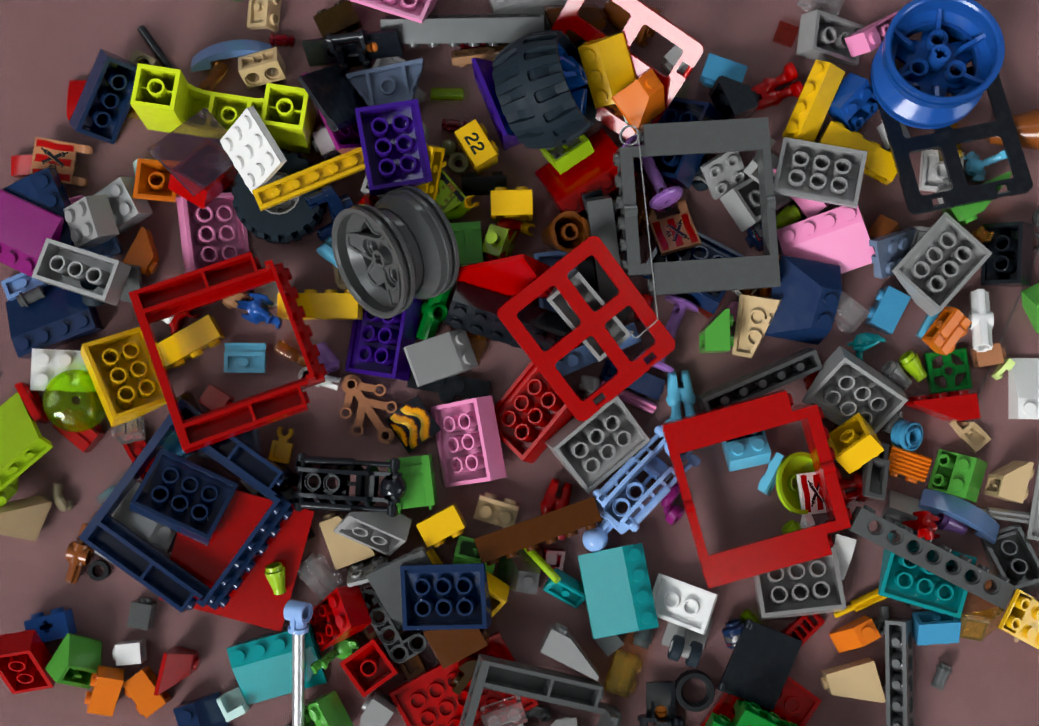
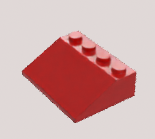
M603 129L588 138L595 152L571 167L568 171L560 175L550 163L535 171L536 176L560 213L564 211H575L579 215L585 213L580 194L582 192L600 187L603 195L611 196L619 191V187L615 186V175L618 174L617 166H614L613 155L618 147ZM634 171V178L636 180L637 174Z
M525 254L459 267L456 281L512 298L551 266ZM551 286L537 298L547 297L555 286Z
M532 361L494 406L500 439L522 461L532 464L547 448L545 442L565 426L573 416Z

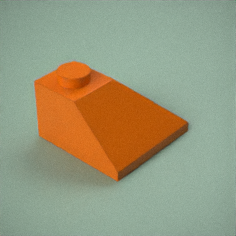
M652 68L611 98L629 125L635 126L638 130L643 124L649 123L665 110L664 86Z
M138 158L133 198L176 202L179 195L169 190L168 185L171 170L180 162Z

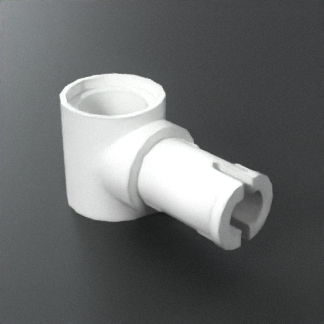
M307 367L299 371V379L305 377L306 372H308ZM325 375V382L315 385V387L323 386L337 391L339 385L333 384V382L340 383L341 378Z

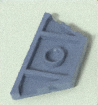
M420 58L347 73L346 77L368 106L413 100L423 70L424 59Z
M908 227L869 240V246L875 248V254L871 256L874 265V277L883 279L894 275L892 270L909 252L917 230L916 228Z

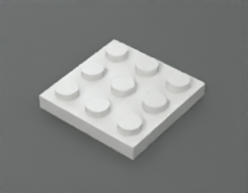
M254 106L246 108L220 140L223 149L227 152L234 167L238 170L251 193L252 190L264 186L287 161Z

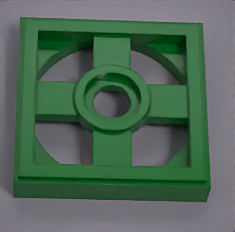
M966 348L955 349L947 356L942 355L943 365L941 368L935 369L932 368V362L937 356L942 354L936 352L924 353L930 394L973 388ZM951 354L957 356L963 365L952 363ZM946 367L952 368V373L950 375H947L945 373ZM958 373H965L961 383L956 386L954 377ZM943 376L946 380L947 388L938 386L935 383L934 377Z

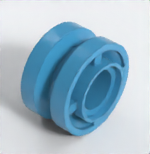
M901 419L892 427L891 442L894 446L914 451L922 443L923 428L919 423Z

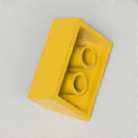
M624 32L588 41L578 47L595 109L615 104L611 98L636 79Z

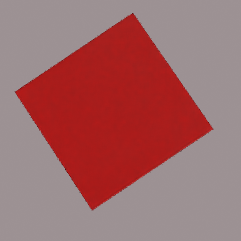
M236 490L209 545L202 544L177 532L170 559L212 588L271 507L273 501ZM294 506L292 507L294 510L288 520L284 519L279 525L282 527L276 537L273 538L271 536L268 540V548L254 560L257 562L254 568L249 573L245 572L242 577L243 583L237 590H232L229 595L231 599L224 608L220 607L214 610L208 605L202 607L196 603L193 609L281 632L285 620L283 615L284 607L287 601L291 599L315 511L309 509L295 511ZM281 562L282 566L285 567L286 592L284 594L274 595L264 574L266 571L265 566L270 563Z

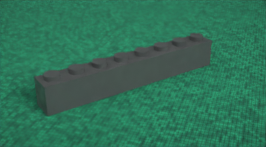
M546 13L428 15L423 23L396 15L383 16L380 19L381 31L397 29L400 43L408 44V47H419L420 44L438 47L442 43H448L450 47L460 46V43H468V46H480V43H488L489 46H500L501 43L510 44L525 35L545 31Z

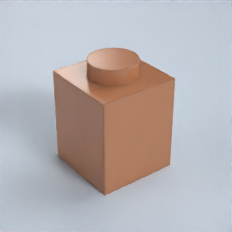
M1001 343L993 344L992 350L986 352H977L970 348L974 369L1002 364L1004 359H1006V352L1004 347H1001Z

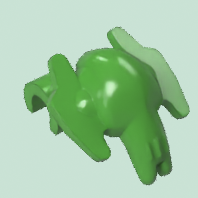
M347 638L335 644L334 649L326 654L325 657L316 660L310 665L313 673L317 674L318 670L323 667L327 669L328 663L336 657L338 659L347 658L355 649L360 648L359 642Z

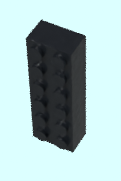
M458 281L444 324L471 332L474 335L490 338L493 341L509 344L512 347L521 348L497 316L498 308L510 298ZM528 304L517 314L518 319L543 351L548 350L572 330L558 313Z

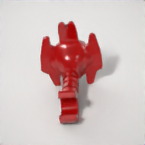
M915 511L913 515L918 517L917 520L902 522L903 525L916 530L918 538L925 537V540L940 538V534H934L937 530L935 521H939L940 518L933 515L930 511Z

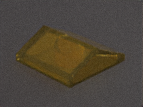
M996 607L962 615L960 619V637L982 642L998 627L1004 609Z

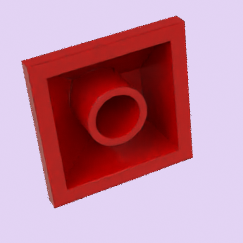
M174 646L164 652L154 695H160L197 670L200 664L199 651Z

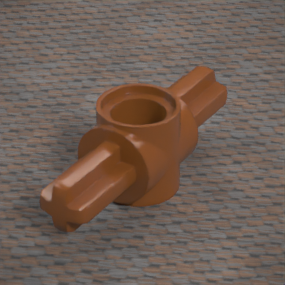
M82 523L78 537L89 523ZM77 538V541H72L69 544L65 555L67 562L70 563L65 581L71 584L78 582L82 566L89 564L94 551L93 548Z

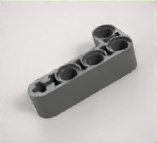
M366 588L361 592L363 599L366 596L365 593H368V595L373 594L372 602L374 606L376 603L380 605L369 611L368 608H371L372 605L369 601H365L372 620L371 624L393 662L403 663L426 648L427 639L420 631L413 632L404 638L402 637L373 588ZM375 611H382L385 615L384 620L376 621L373 613ZM391 629L394 631L395 637L393 639H386L383 632ZM414 637H421L424 643L420 647H415L411 641ZM398 647L405 650V655L401 658L396 657L393 653Z

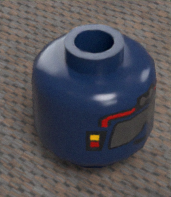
M761 221L748 228V236L745 237L749 248L754 247L756 251L764 250Z
M741 619L726 622L725 627L722 629L726 646L729 649L735 648L745 622H742Z

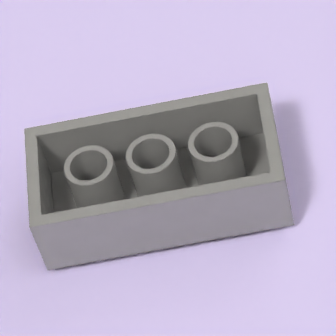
M46 238L32 278L117 306L131 266L103 255ZM87 279L89 283L98 287L94 290L81 287L80 281Z

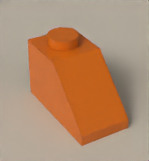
M141 227L123 263L140 266L141 273L151 276L159 266V255L151 231Z
M866 615L829 633L838 653L864 647L881 638L872 618Z

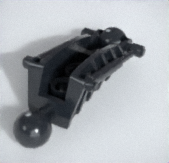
M299 452L295 463V471H298V473H293L290 468L280 465L279 467L287 472L284 475L286 480L280 488H275V490L281 492L286 491L291 486H297V491L293 495L295 511L317 509L352 512V510L387 512L389 517H395L398 511L396 503H401V498L407 491V484L402 477V473L398 472L400 470V460L398 458H392L390 462L355 460V458L307 456L304 452ZM377 467H389L391 472L380 471ZM350 475H356V482L350 481ZM379 476H385L380 485L381 494L384 497L378 496ZM317 477L319 479V485H317L316 483ZM335 479H337L338 481L337 487L335 485ZM350 486H356L355 494H349ZM376 502L389 503L387 507L373 506Z

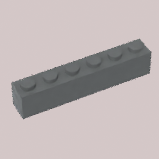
M610 195L586 198L585 204L590 236L599 237L621 266L619 253H623V251L620 250L619 241L617 240V233H620L618 220L615 221L614 213L617 212L616 200H612ZM594 258L597 292L600 298L607 303L617 295L618 289ZM630 306L625 307L615 316L620 321L628 320L627 313H630Z
M807 347L696 397L702 412L764 395L823 369L816 349Z

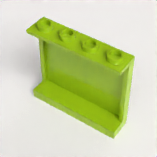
M18 392L0 406V491L53 448L51 441L41 435L36 422L32 419Z

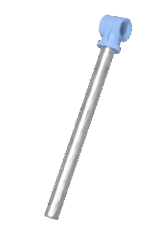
M290 599L285 604L283 615L285 620L290 621L288 633L292 634V726H305V634L309 632V625L307 623L312 618L313 606L308 602Z

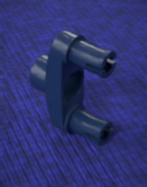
M329 184L322 187L316 193L305 197L310 209L327 202L332 220L326 226L316 229L321 241L332 236L333 223L339 212L354 206L348 194L338 197Z

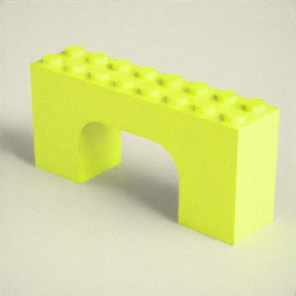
M138 63L130 104L148 130L221 140L245 109L254 106L280 149L310 154L316 112L313 101L304 88L267 83L264 98L245 97L197 88L187 82L180 69Z

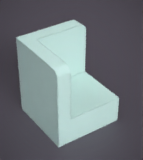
M236 687L216 699L226 722L245 714L250 709L240 687Z

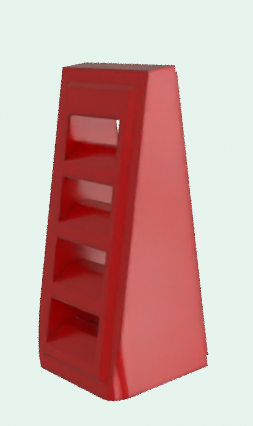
M819 614L812 615L817 621L815 624L809 619V615L798 616L781 632L792 636L791 633L794 631L799 637L798 639L803 641V645L825 621ZM804 620L811 626L810 629H807L802 623ZM798 626L805 632L803 635L797 630Z

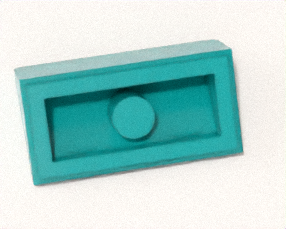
M555 568L554 571L561 577V580L555 584L548 578L543 590L577 609L585 601L582 582Z

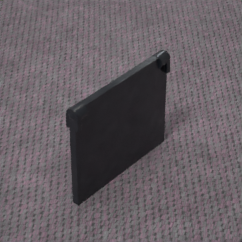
M338 64L301 75L297 78L333 132L357 123L355 108L368 106L367 104L365 105Z
M746 619L717 689L774 710L803 641L751 619Z

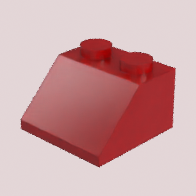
M375 638L339 663L363 698L395 676L400 668L397 663L391 660L386 649Z

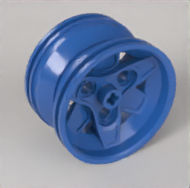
M913 0L894 16L886 31L884 40L872 61L870 81L876 100L892 118L910 127L939 129L957 123L973 110L983 93L989 88L1000 72L1005 55L1002 31L991 13L974 0ZM922 32L920 41L908 39V37ZM948 35L951 36V37H953L954 39H956V40L959 41V42L949 43V42H948ZM895 59L905 64L900 70L896 68ZM970 61L973 64L972 75L966 73V64ZM913 69L919 70V71H920V74H919V73H915V72L913 71ZM950 71L956 72L957 75H953ZM946 92H948V93H950L951 95H953V96L945 97Z

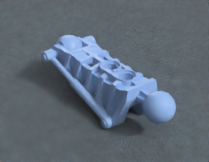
M661 425L655 427V435L650 439L651 441L642 447L634 457L632 456L601 489L593 491L592 496L596 499L598 511L604 520L598 527L588 531L585 530L583 533V545L590 552L602 551L608 544L607 534L613 528L621 535L629 529L632 532H636L640 528L639 524L662 501L677 482L673 465L669 467L657 457L663 448L670 457ZM658 438H663L653 450L649 449ZM693 450L680 454L682 463L686 459L688 460V463L683 467L685 473L691 466L698 467L701 463V459L692 454ZM647 452L648 454L640 461L639 458ZM644 470L649 476L641 483L636 478ZM672 475L675 476L668 484H666V481ZM654 479L656 482L647 489L648 483ZM615 486L616 488L608 495L607 493ZM633 488H641L642 493L639 497L634 498L631 496ZM620 503L628 505L625 513L618 512L617 507Z

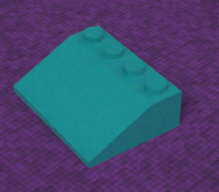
M890 532L888 535L889 540L893 541L896 538V534ZM914 540L908 543L909 551L915 548ZM886 549L883 550L878 595L961 618L968 591ZM933 550L927 553L928 561L934 558ZM952 551L953 555L959 557V555L962 554L972 559L971 564H976V557L963 554L957 551ZM949 560V561L947 562V564H946L947 570L952 569V567H953V561H952V560ZM968 570V571L966 572V574H965L966 580L971 579V577H972V571H971V570Z
M642 543L577 556L593 639L659 627Z
M310 622L307 623L309 625V632L305 634V689L328 682L324 667L319 669L317 674H314L310 667L313 662L321 659L316 636ZM288 628L281 632L277 631L234 643L226 648L231 668L247 705L292 693V634L288 633Z

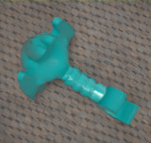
M865 332L856 335L852 342L847 343V346H852L853 350L856 351L855 356L862 360L863 351L880 342H886V339L878 334Z

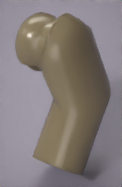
M53 484L52 500L60 511L72 510L73 501L70 499L66 500L63 496L64 484Z

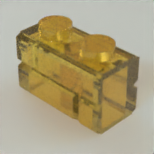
M621 648L617 649L613 654L604 683V690L629 698L630 693H634L637 681H634L635 675L640 673L643 661H640V655Z

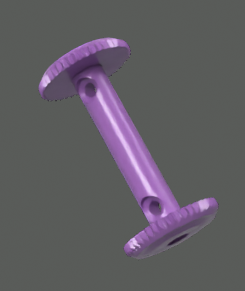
M637 134L627 139L625 143H634L637 140ZM641 157L642 166L657 193L649 202L650 208L656 210L663 209L678 201L683 193L682 187L674 186L668 188L653 158Z
M667 295L664 299L673 304L674 308L665 328L674 339L685 311L698 312L699 308L696 304L685 298ZM654 355L653 358L645 357L643 360L648 364L656 356ZM666 357L652 366L654 369L667 373L674 371V368L664 363Z

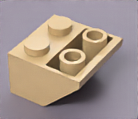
M1012 461L988 474L983 494L1023 504V501L1028 496L1029 490L1027 487L1029 480L1034 475V463Z

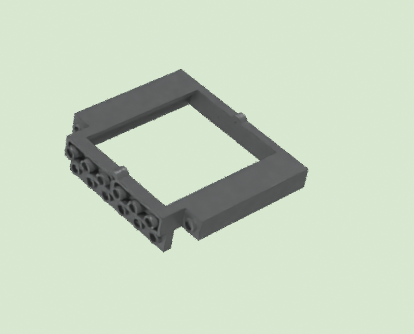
M769 118L643 124L639 128L641 157L757 151L764 255L653 263L656 296L775 288L781 286ZM639 146L619 147L613 155L614 166H617L618 174L615 175V186L619 187V196L616 197V204L621 212V217H618V228L622 230V238L619 240L620 250L624 253V259H621V268L630 278L650 275V279L647 282L648 291H651L652 296H655L651 263L641 264L638 208L636 204L633 158L640 157Z
M479 653L459 726H473L483 688L598 713L601 715L597 726H619L622 715L615 705L599 702L604 696V689L599 681Z

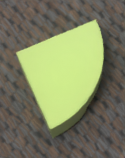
M1010 358L1004 359V363L997 365L991 377L995 380L1001 379L1005 370L1010 371L1015 362Z

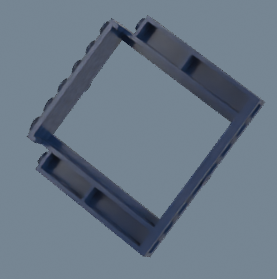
M180 398L178 401L184 420L204 413L185 399ZM169 413L78 538L179 612L192 610L196 603L202 607L208 605L217 610L220 607L224 608L231 599L229 595L232 590H237L244 581L242 577L245 572L249 573L257 563L254 560L259 554L262 555L269 546L267 544L271 536L273 538L276 537L282 528L279 526L284 519L288 520L294 512L292 509L294 506L293 502L275 490L276 487L280 488L286 480L284 475L287 472L237 436L200 449L273 501L271 507L219 579L210 588L111 516L138 478L145 472L146 467L173 430L176 432Z

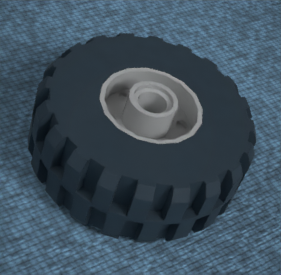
M280 149L287 161L265 185L314 165L308 158H303L298 152L293 151L291 153L287 152L286 149ZM237 173L235 176L236 184L232 187V195L234 196L232 201L233 207L242 224L257 238L264 239L268 243L273 244L275 242L289 244L290 241L295 240V242L303 240V236L311 235L314 232L313 229L321 224L322 216L327 210L326 202L310 209L305 197L316 193L322 187L260 211L254 195L245 185L241 175Z

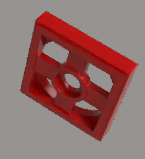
M19 382L14 385L34 422L47 424L52 421V417L38 392L30 390V384Z

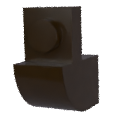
M478 654L469 655L458 662V669L462 672L458 671L451 680L452 691L457 695H460L471 681Z

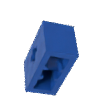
M64 607L51 610V614L44 615L43 612L30 615L31 619L24 621L25 630L35 629L43 643L63 638L67 633H77L72 608L64 610Z

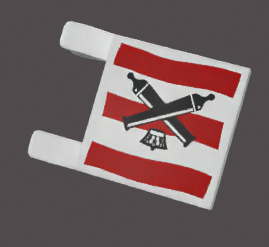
M815 472L796 474L801 510H808V514H802L801 529L815 525L811 514L827 513Z

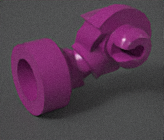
M678 483L673 485L670 489L671 491L661 501V507L664 506L665 521L671 526L675 525L685 513V510L680 505H673L675 498L678 497L680 492Z

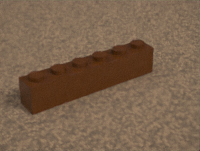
M594 497L475 538L474 543L481 563H486L487 566L498 563V558L506 555L507 559L518 556L519 550L526 548L527 552L539 548L538 544L546 541L547 545L559 541L558 536L566 534L568 538L579 534L578 529L585 527L586 531L596 528L598 527L597 523L602 521Z

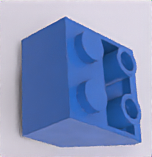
M850 72L840 83L828 110L829 115L835 121L844 124L845 128L851 132H857L879 109L868 79Z

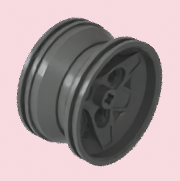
M402 186L387 192L375 203L374 207L368 204H357L339 212L334 220L332 227V249L337 268L351 295L370 314L383 319L391 318L406 311L414 298H433L449 291L454 286L459 274L460 265L457 241L444 212L424 191L413 186Z

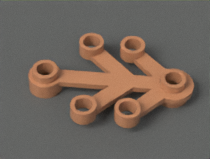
M354 374L344 377L342 389L346 395L343 408L339 411L340 417L343 419L351 418L353 414L351 406L354 396L359 402L355 423L351 427L352 435L361 436L363 434V422L366 413L378 431V440L383 444L391 443L395 438V433L391 428L384 426L373 408L394 413L398 409L397 403L394 401L384 402L369 399L362 393V391L374 392L377 396H384L387 391L386 387L383 384L372 385L362 383L361 379ZM350 381L355 382V387L352 389L348 387ZM377 387H383L384 391L382 394L377 393ZM390 403H393L395 405V409L393 411L388 410V405ZM344 409L349 410V416H343L342 412ZM356 426H359L361 428V432L359 434L354 433V428ZM383 432L389 433L387 440L382 438Z

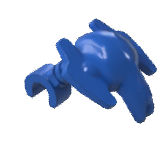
M249 293L253 299L250 301H238L237 308L247 310L248 314H241L244 319L255 324L266 321V324L276 325L275 328H281L283 319L269 311L268 305L273 306L274 303L268 299L267 295Z

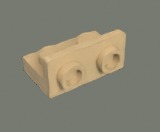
M249 0L247 28L251 30L269 29L273 32H278L282 0Z
M485 492L484 495L480 494L473 519L503 528L515 524L520 507L516 505L517 501L505 498L504 501L496 499L497 495Z

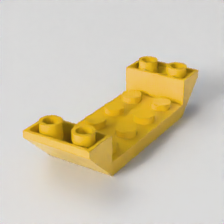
M1016 589L997 628L1039 650V602L1029 594Z

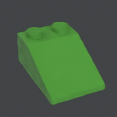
M1009 171L985 183L1009 179L1012 174ZM1003 186L996 187L997 193ZM992 200L942 210L963 226L977 219L976 214L983 212Z

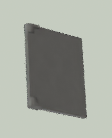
M423 546L411 550L412 552L365 573L398 632L403 630L400 566L432 564Z

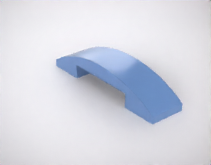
M245 39L220 42L197 53L192 58L191 71L212 69L213 61L249 55L270 49L272 45L261 41Z
M931 489L922 490L918 507L930 511L936 516L939 513H943L975 529L976 536L992 544L996 543L1000 526L986 512L956 496Z

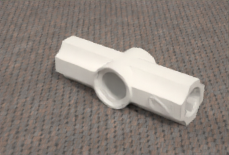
M976 289L969 294L970 312L968 319L972 322L969 329H972L973 350L986 352L993 348L992 329L994 314L990 311L989 292L985 291V289Z

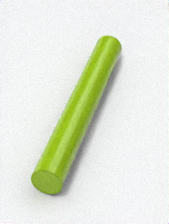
M526 548L523 549L555 584L561 580V577L535 549L527 552Z

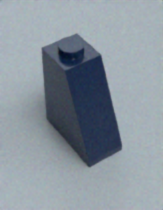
M606 359L599 377L604 381H608L617 373L616 367L610 360ZM645 373L626 389L658 400L663 393L665 380Z

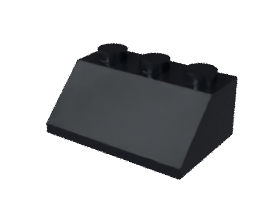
M722 75L717 78L709 92L714 107L722 113L720 120L750 118L758 107V95L755 91L751 90L749 85Z
M1024 221L983 224L982 244L992 252V255L981 266L980 285L1005 287L1031 286L1034 225Z

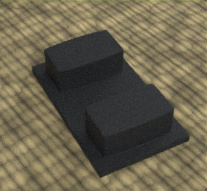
M492 171V176H477L476 172H465V177H461L462 191L465 196L491 195V190H495L496 187H507V175H504L503 171Z

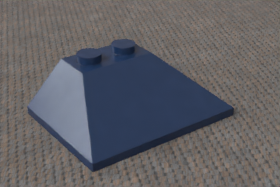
M780 255L781 286L771 288L769 298L782 299L765 336L819 345L832 329L841 297L840 266Z

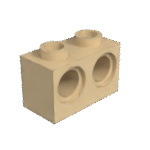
M277 47L238 57V72L247 89L286 79V65Z

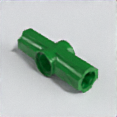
M452 288L443 294L429 298V300L423 303L421 308L423 317L416 334L417 338L426 340L435 337L440 322L447 317L448 310L446 304Z

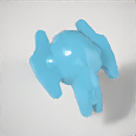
M1005 150L984 160H980L979 155L975 154L974 151L967 153L964 156V160H967L965 172L970 176H974L972 178L973 181L985 180L986 172L983 171L984 167L1007 159Z

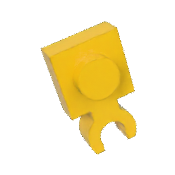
M279 426L277 429L279 440H272L268 459L290 464L294 444L288 443V441L293 436L294 429L289 428V433L285 436L282 433L283 427Z

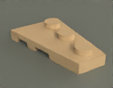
M744 293L739 295L732 355L748 358L755 356L782 299Z

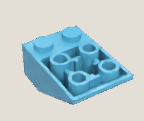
M764 430L721 442L729 472L770 462L771 450Z

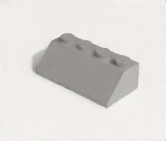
M574 268L568 273L569 280L593 311L598 310L605 304L579 271ZM554 287L546 300L573 330L580 324V319L557 288ZM616 316L605 324V328L618 345L631 336L629 335L630 332ZM592 336L583 341L584 345L599 362L607 356Z

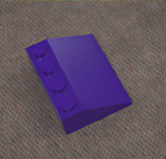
M480 58L471 59L474 79L504 150L521 144L510 129L506 117L501 110L492 76L493 61Z
M418 99L355 108L370 196L383 195L402 186L415 187L433 182Z
M414 298L406 311L387 319L376 317L363 308V320H353L345 371L409 381L411 368L403 348L415 344L422 300Z

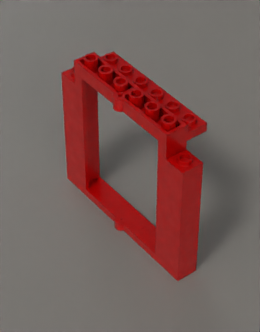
M250 251L128 292L182 450L186 454L309 410L307 404L311 402L307 391L302 392V390L325 382L324 376L328 375L324 363L319 364L317 356H320L317 344L312 345L311 343L312 330L310 325H305L303 318L306 317L303 306H298L296 299L299 298L295 286L291 287L289 280L292 279L288 267L284 268L282 262L274 265L273 260L270 259L264 262L266 268L261 269L258 257L253 258ZM276 281L309 374L299 380L184 420L151 324Z
M782 389L661 424L708 588L832 555L831 548H833V542L830 535L827 534L851 527L852 514L850 509L845 506L844 501L847 500L844 488H840L838 480H841V475L833 461L835 460V453L832 447L829 448L827 441L830 439L827 427H823L821 419H824L822 408L818 407L817 404L794 405L791 394H787V391ZM801 420L828 520H825V523L708 555L680 454Z

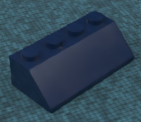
M100 49L69 121L76 132L114 145L131 107L130 102L137 70L135 64L118 55Z
M220 692L211 693L181 703L175 707L173 711L178 726H230L229 722H226L216 701L221 696Z

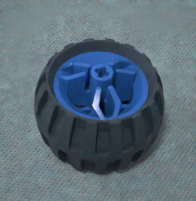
M545 30L520 37L500 51L493 60L492 76L501 110L506 117L510 129L514 132L518 141L523 143L526 148L546 149L565 145L583 135L596 123L597 108L595 109L581 58L575 45L563 31Z

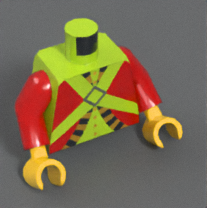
M502 218L496 225L490 224L482 245L485 262L510 257L519 233L518 231L520 230L521 233L532 236L533 234L529 233L528 229L530 226L535 227V225L528 222L521 224V221L510 218Z

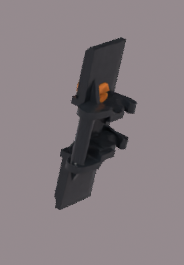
M359 29L358 32L327 33L326 38L302 40L301 42L310 67L339 63V65H342V71L345 75L350 72L352 66L363 65V70L371 69V59L403 56L397 29L374 32Z
M646 682V714L638 715L640 726H648V722H654V726H685V720L680 716H676L675 682Z

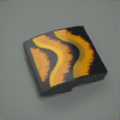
M418 396L385 419L408 453L441 430Z

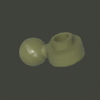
M444 140L441 147L445 148L444 155L449 156L448 165L450 170L455 174L465 173L469 168L467 156L456 152L457 146L453 140ZM457 162L463 163L461 167L455 166Z

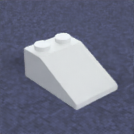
M1010 358L1015 362V365L1008 371V419L1039 420V358Z

